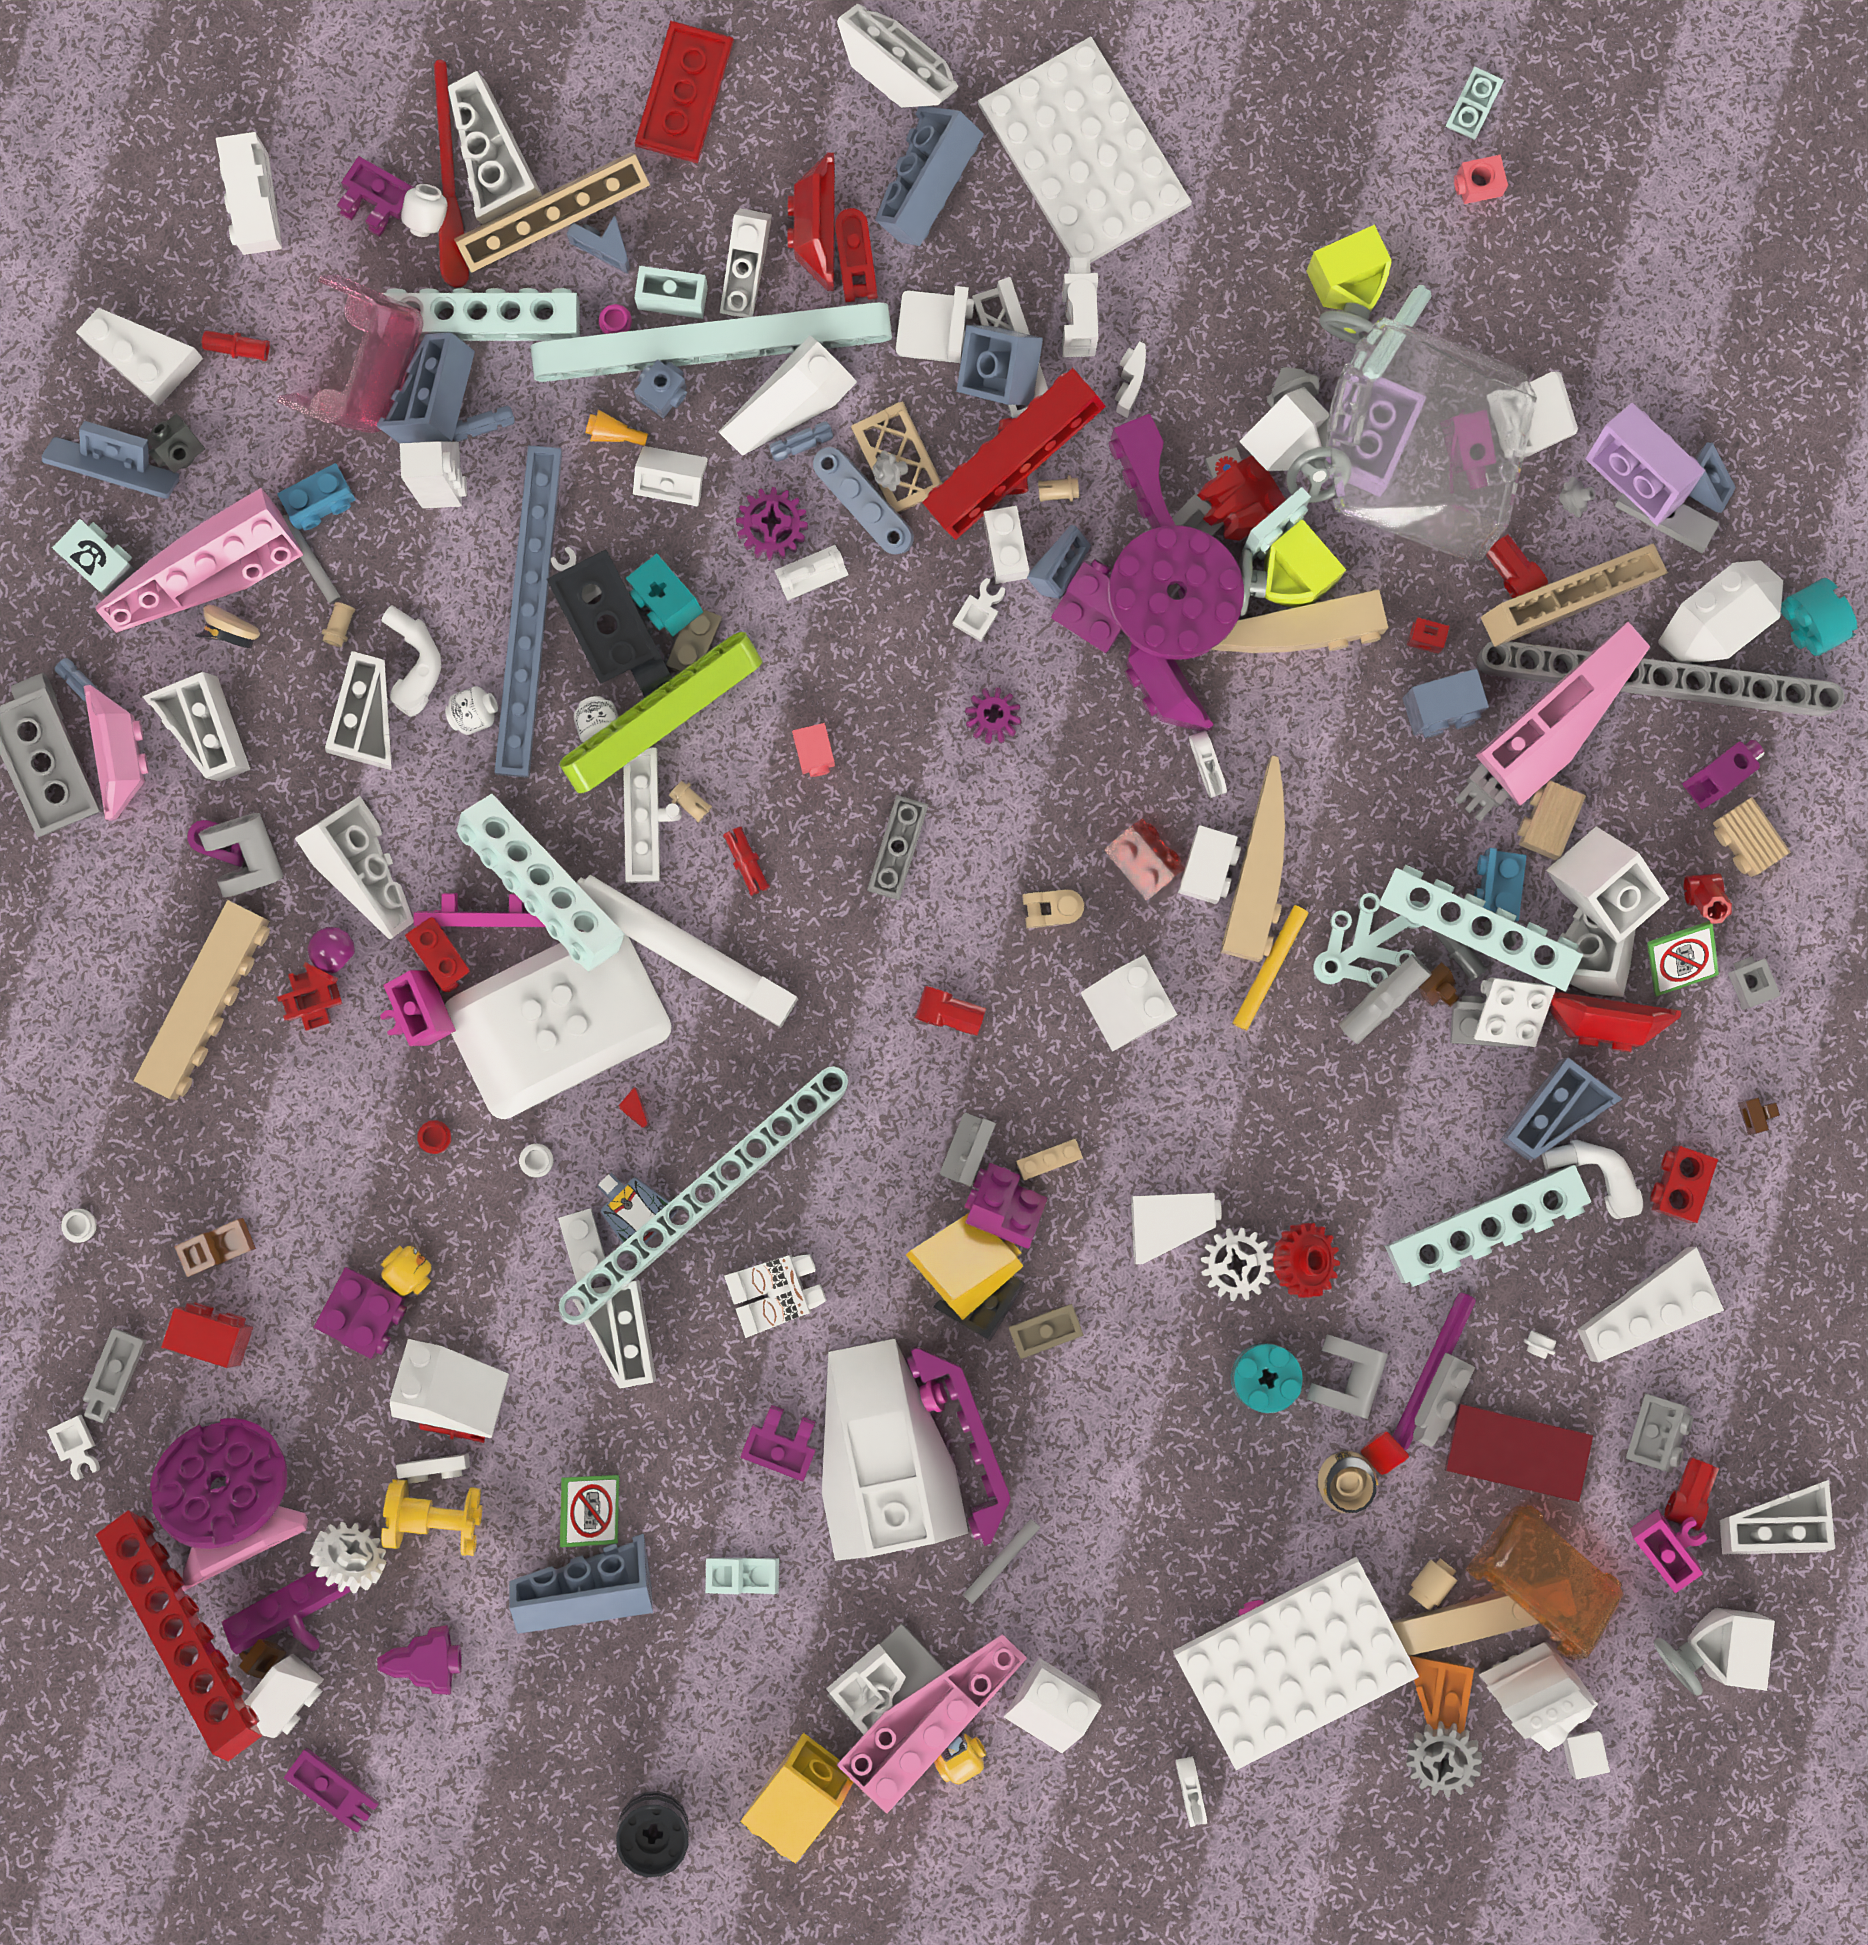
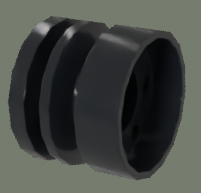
M652 1791L633 1797L622 1809L618 1820L616 1832L617 1853L622 1863L634 1874L646 1878L662 1877L674 1871L684 1860L689 1846L688 1816L683 1805L672 1795L660 1791ZM651 1824H657L658 1831L655 1837L649 1836L648 1829H650Z

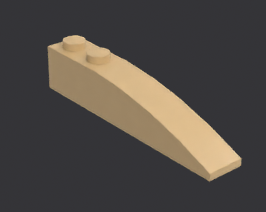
M1653 543L1503 602L1481 616V620L1494 647L1608 601L1657 579L1668 572Z
M1379 589L1238 620L1227 638L1212 648V650L1271 653L1317 649L1328 646L1329 651H1335L1348 647L1349 641L1361 639L1362 644L1378 641L1381 639L1380 635L1384 634L1388 629Z
M1271 756L1268 760L1220 953L1255 962H1260L1263 955L1269 956L1274 938L1268 936L1271 923L1277 924L1282 907L1281 904L1276 902L1279 894L1284 858L1285 817L1279 757Z
M1555 1576L1391 1621V1624L1407 1655L1410 1656L1576 1613L1567 1579Z

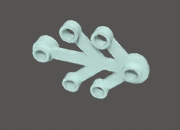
M1366 893L1358 902L1360 913L1353 945L1341 952L1344 931L1350 927L1352 919L1346 911H1337L1330 919L1332 930L1327 951L1318 955L1314 961V974L1319 981L1325 984H1335L1343 978L1368 983L1370 987L1376 988L1378 984L1372 981L1371 975L1373 972H1379L1384 980L1388 977L1384 969L1376 967L1369 971L1348 964L1361 957L1396 965L1398 968L1401 965L1399 959L1402 954H1407L1408 956L1411 954L1415 956V954L1410 950L1397 952L1376 946L1407 927L1416 929L1423 925L1400 915L1369 935L1373 914L1378 910L1380 900L1377 895ZM1365 898H1372L1374 900L1375 906L1373 909L1369 910L1364 907L1363 901ZM1411 901L1414 906H1425L1419 901ZM1342 915L1346 918L1347 924L1345 927L1336 925V916ZM1327 961H1332L1336 964L1337 969L1335 973H1328L1325 970V963Z

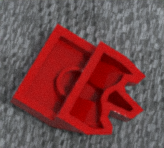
M1253 455L1243 459L1207 482L1197 494L1202 501H1209L1211 503V509L1204 516L1203 520L1210 526L1223 522L1225 525L1223 533L1225 539L1237 541L1248 536L1253 528L1286 501L1269 471Z

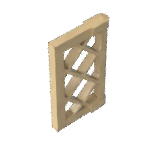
M903 401L851 426L871 470H873V466L877 461V454H881V451H883L879 448L885 432L903 438L898 455H895L896 461H905L906 464L918 467L912 485L900 481L899 486L910 489L908 496L897 502L893 492L888 487L883 488L878 483L886 501L897 513L921 503L928 497L929 492L934 487L943 484ZM900 415L906 432L902 433L887 428L889 420ZM871 428L881 430L875 448L870 446L864 434L865 431ZM907 440L913 442L920 457L919 463L901 457ZM921 469L927 471L933 484L925 489L915 486Z

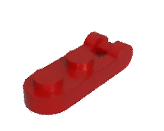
M856 208L845 209L838 214L835 220L845 303L855 302V298L868 297V300L878 299L867 218L862 211ZM865 275V284L853 285L852 277Z

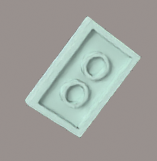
M1303 487L1251 530L1243 550L1249 549L1251 551L1252 561L1257 556L1260 560H1263L1271 545L1280 536L1285 534L1301 519L1304 520V515L1308 512L1306 506L1311 496Z

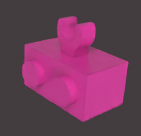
M410 970L383 985L394 1009L386 1010L380 1015L381 1020H388L392 1017L395 1019V1026L387 1031L388 1035L404 1033L409 1046H429L456 1031L429 970Z
M1657 1509L1631 1527L1630 1530L1633 1539L1674 1593H1677L1703 1575L1699 1562L1687 1547L1690 1545H1702L1707 1540V1535L1704 1531L1697 1536H1690L1688 1534L1689 1529L1697 1524L1693 1517L1684 1520L1680 1531L1676 1533Z

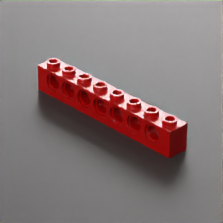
M127 1510L95 1534L208 1748L213 1755L229 1762L263 1736L257 1726L260 1720L256 1712L243 1701L241 1696L244 1694V1690L240 1683L234 1677H230L226 1669L229 1666L226 1657L213 1646L211 1640L214 1639V1635L204 1622H200L196 1614L199 1612L197 1604L183 1591L184 1580L174 1568L170 1567L167 1561L170 1558L168 1551L153 1536V1533L156 1532L154 1525L145 1515L140 1517ZM154 1573L153 1578L150 1582H148L150 1576ZM169 1599L167 1606L163 1609L165 1602ZM183 1627L181 1634L177 1637L179 1630ZM198 1654L197 1660L192 1664L193 1658ZM213 1681L212 1688L207 1692L208 1685ZM228 1709L226 1718L222 1720L223 1713Z

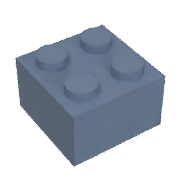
M966 325L956 392L1007 405H1029L1034 398L1043 338L994 326Z
M1477 668L1414 686L1402 698L1413 735L1423 734L1425 739L1444 733L1443 730L1449 728L1450 725L1455 724L1456 729L1474 725L1475 721L1481 719V714L1489 707Z

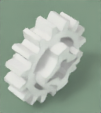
M1231 1228L1226 1229L1227 1238L1225 1239L1216 1234L1214 1236L1217 1242L1216 1246L1209 1244L1205 1246L1211 1253L1210 1257L1201 1258L1202 1262L1209 1264V1269L1202 1271V1275H1211L1212 1277L1207 1286L1211 1288L1218 1285L1220 1287L1218 1296L1220 1297L1226 1291L1230 1292L1231 1301H1235L1239 1293H1242L1245 1301L1249 1300V1291L1251 1290L1260 1295L1262 1291L1259 1284L1262 1282L1269 1285L1271 1281L1265 1274L1266 1272L1274 1271L1273 1266L1267 1265V1260L1273 1258L1274 1254H1265L1263 1250L1269 1243L1264 1241L1258 1244L1256 1242L1257 1232L1251 1234L1250 1237H1246L1245 1228H1240L1238 1235L1235 1236ZM1238 1241L1251 1245L1257 1253L1249 1255L1242 1251ZM1226 1245L1227 1256L1223 1262L1215 1264L1218 1252ZM1233 1248L1239 1259H1246L1247 1266L1242 1268L1243 1273L1241 1275L1243 1280H1241L1240 1274H1238L1236 1269L1230 1270L1229 1263L1234 1261L1233 1256L1235 1254ZM1261 1265L1258 1277L1250 1284L1248 1275L1254 1266ZM1227 1274L1234 1278L1237 1287L1224 1283L1219 1275Z
M340 1522L337 1529L331 1524L328 1525L325 1532L320 1531L310 1551V1554L313 1555L310 1562L311 1566H319L316 1576H326L328 1578L326 1581L327 1586L332 1585L334 1582L337 1583L338 1591L340 1592L344 1590L345 1586H349L352 1593H356L359 1586L364 1590H368L372 1583H377L387 1562L383 1559L386 1550L377 1548L381 1540L379 1538L371 1540L369 1538L371 1530L367 1529L362 1533L358 1531L359 1527L356 1523H354L351 1529H348L344 1522Z

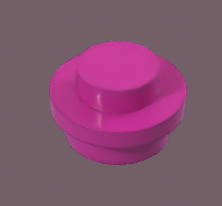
M612 304L601 311L599 326L604 334L627 332L632 326V317L624 306Z
M933 1379L920 1386V1396L925 1409L928 1412L933 1410L936 1412L943 1411L944 1403L948 1402L943 1384H937Z

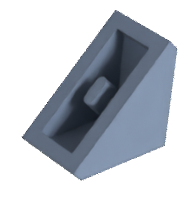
M1707 442L1695 457L1699 465L1705 469V472L1689 496L1713 511L1722 513L1736 487L1714 444Z

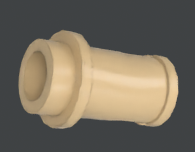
M1068 475V479L1038 480L1040 502L1070 499V502H1073V498H1079L1078 478H1071V475Z
M335 602L327 629L322 630L324 642L337 647H342L343 642H347L346 633L352 615L355 612L353 607Z
M681 781L671 791L669 796L673 799V804L678 803L699 823L712 806L690 788V783L686 785Z

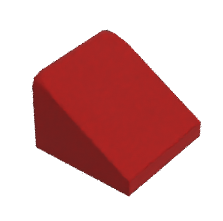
M634 1087L618 1106L627 1116L645 1129L650 1126L639 1090Z
M1386 1431L1376 1434L1360 1451L1381 1475L1387 1474L1409 1458V1454Z

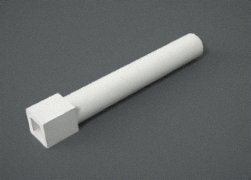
M589 875L586 880L581 877L577 881V884L625 935L743 1004L781 1028L798 1001L797 996L765 977H761L592 875Z

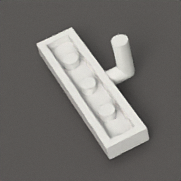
M648 748L623 766L626 883L660 882L659 822L678 821L682 817V813L676 804L672 803L666 808H659L658 749Z

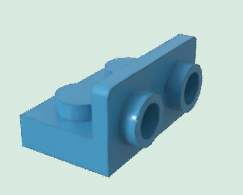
M336 463L277 493L289 516L290 522L299 530L302 528L303 530H310L321 523L320 518L330 513L338 515L345 512L351 507L350 503L356 500Z
M1489 848L1485 851L1484 855L1479 856L1477 875H1482L1481 887L1475 889L1474 896L1486 901L1483 908L1496 913L1499 907L1516 915L1517 917L1514 922L1519 921L1527 855L1497 851V848Z

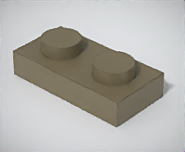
M702 609L704 612L680 630L666 667L681 672L708 653L722 622V616Z
M1072 1303L1008 1327L1020 1359L1084 1336Z

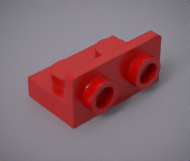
M428 918L405 934V937L442 991L451 992L460 986L457 981L470 973L469 967L435 918Z

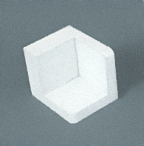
M1599 1731L1574 1736L1568 1733L1563 1746L1570 1775L1577 1780L1610 1772L1602 1734Z

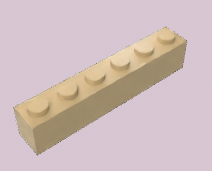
M630 152L456 237L454 240L472 273L650 184L636 154Z
M227 900L144 1059L134 1082L168 1099L177 1100L179 1095L185 1096L192 1084V1078L189 1076L195 1065L199 1067L207 1055L206 1043L211 1035H217L223 1024L224 1019L220 1016L226 1005L231 1006L237 998L239 988L236 986L241 976H247L253 967L255 959L252 958V955L257 945L262 946L269 936L270 928L267 927L270 922L269 920Z

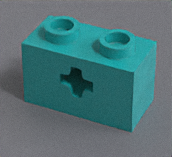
M657 553L626 577V580L632 587V590L628 593L640 608L646 605L651 611L647 616L660 631L665 627L672 637L704 612L696 598Z

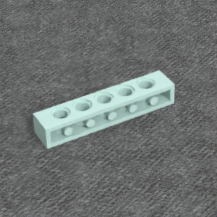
M394 288L388 289L386 293H377V334L382 341H422L425 334L453 333L462 341H550L580 337V301L577 293H572L570 289L566 288L553 289L552 293H539L538 290L532 288L520 289L519 293H506L505 290L498 288L487 289L486 293H473L472 290L464 288L454 289L453 293H440L439 290L431 288L421 289L419 293H407L403 289ZM418 308L421 310L420 315L416 319H405V315L410 309ZM445 308L454 310L453 315L449 319L441 320L438 318L441 310ZM478 308L487 310L486 315L482 319L475 320L471 318L474 310ZM517 308L520 310L517 318L512 320L504 318V314L508 309ZM543 308L553 310L552 316L545 320L537 318V314Z
M493 794L461 812L456 831L462 842L474 849L480 856L483 864L487 868L492 869L502 879L507 890L514 892L519 897L527 911L531 915L536 916L546 926L551 937L559 940L565 946L575 962L580 963L589 972L619 951L625 934Z
M1406 864L1403 870L1395 869L1379 902L1380 906L1563 991L1567 990L1583 956L1582 953L1577 951L1579 944L1562 936L1556 942L1546 937L1548 930L1529 922L1527 928L1515 923L1514 921L1517 916L1499 907L1496 913L1483 908L1486 901L1469 893L1463 899L1452 893L1455 887L1438 879L1435 880L1434 884L1422 880L1421 878L1424 873ZM1417 887L1425 888L1430 894L1428 904L1423 907L1414 906L1410 901V893ZM1447 902H1455L1461 908V914L1455 921H1447L1441 916V907ZM1479 916L1489 918L1492 923L1490 932L1483 936L1475 934L1472 930V922ZM1509 931H1518L1523 937L1522 945L1516 950L1507 949L1503 944L1504 935ZM1541 945H1548L1553 949L1554 957L1548 964H1539L1534 958L1535 950Z
M1569 1165L1385 1245V1248L1400 1282H1410L1412 1287L1430 1280L1429 1273L1441 1268L1442 1272L1446 1273L1462 1266L1460 1260L1472 1255L1475 1260L1492 1253L1491 1246L1503 1242L1504 1246H1508L1522 1240L1523 1236L1521 1233L1533 1228L1535 1233L1554 1226L1552 1219L1564 1215L1566 1219L1580 1215L1585 1212L1583 1206L1591 1203V1200L1576 1166ZM1548 1191L1554 1192L1558 1198L1557 1206L1553 1210L1547 1209L1543 1203V1197ZM1518 1204L1523 1205L1527 1210V1218L1521 1224L1517 1223L1512 1216L1513 1208ZM1488 1217L1493 1219L1497 1226L1495 1234L1491 1237L1484 1235L1481 1230L1482 1222ZM1456 1231L1462 1232L1466 1238L1465 1246L1459 1251L1455 1250L1450 1243V1238ZM1426 1244L1432 1246L1435 1251V1258L1429 1264L1422 1262L1419 1256L1420 1249Z

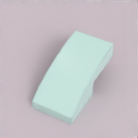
M706 1558L705 1593L777 1594L779 1593V1558Z

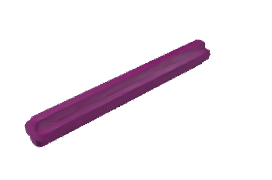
M1458 1293L1392 1436L1404 1450L1409 1448L1413 1440V1433L1417 1426L1415 1424V1417L1444 1354L1452 1355L1476 1303V1299L1466 1293Z

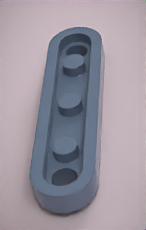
M833 447L819 450L813 460V468L817 476L886 552L890 554H903L907 552L914 541V534L910 526L843 451ZM827 458H832L834 461V466L830 470H827L824 466ZM894 531L898 532L900 536L896 544L890 541V535Z

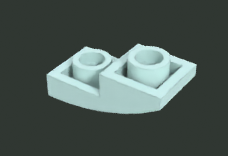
M1474 66L1445 127L1475 140L1504 80Z

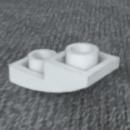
M1140 341L1135 350L1128 348L1120 362V366L1124 367L1121 378L1130 382V384L1124 382L1114 400L1119 402L1116 412L1125 418H1128L1135 404L1144 374L1146 349L1145 344Z

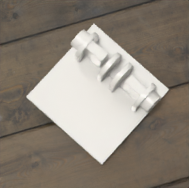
M1500 978L1483 980L1481 992L1486 994L1487 999L1473 1038L1476 1040L1536 1047L1556 987Z

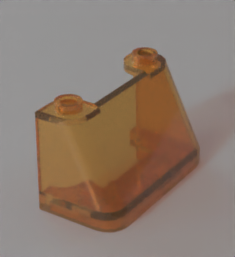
M1527 1505L1526 1508L1523 1506L1513 1507L1465 1570L1477 1581H1480L1484 1576L1489 1582L1494 1583L1491 1587L1495 1591L1502 1590L1551 1633L1549 1637L1553 1641H1561L1557 1650L1568 1660L1588 1658L1597 1646L1624 1596L1621 1590L1622 1584L1609 1573L1604 1574L1548 1526L1543 1521L1544 1516L1536 1508Z

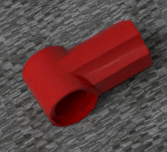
M1509 534L1485 550L1484 554L1504 579V587L1512 599L1548 585V580L1541 568L1535 562L1528 561Z
M1714 873L1685 876L1683 887L1684 890H1687V892H1684L1686 904L1688 906L1696 905L1701 915L1708 918L1711 924L1723 923L1724 919L1732 914V903L1725 894L1722 875Z
M925 986L914 1018L926 1023L929 1022V1024L938 1027L945 1025L958 1031L978 1036L986 1008L953 998V995L948 992Z
M1689 1457L1678 1489L1674 1490L1669 1497L1664 1512L1665 1519L1681 1525L1684 1520L1693 1517L1697 1524L1690 1529L1699 1531L1708 1514L1709 1504L1707 1500L1719 1468Z

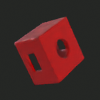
M1417 617L1416 621L1412 623L1407 646L1439 654L1444 649L1450 626ZM1427 625V626H1431V627H1434V628H1438V630L1432 629V628H1429V627H1425V626Z

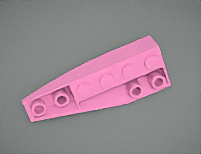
M259 488L207 519L150 559L96 606V611L117 633L247 589L303 556V552L279 509L263 489Z
M1626 622L1475 755L1519 806L1572 761L1649 650V644L1629 622Z
M1001 1634L884 1712L839 1761L837 1766L880 1809L888 1813L1024 1663L1027 1657Z

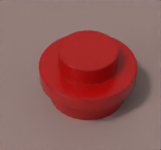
M437 1120L424 1123L417 1134L419 1146L430 1154H439L445 1151L452 1139L449 1127Z

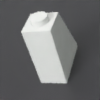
M1214 1193L1131 1196L1134 1264H1144L1215 1228L1216 1220H1221V1201L1215 1200Z

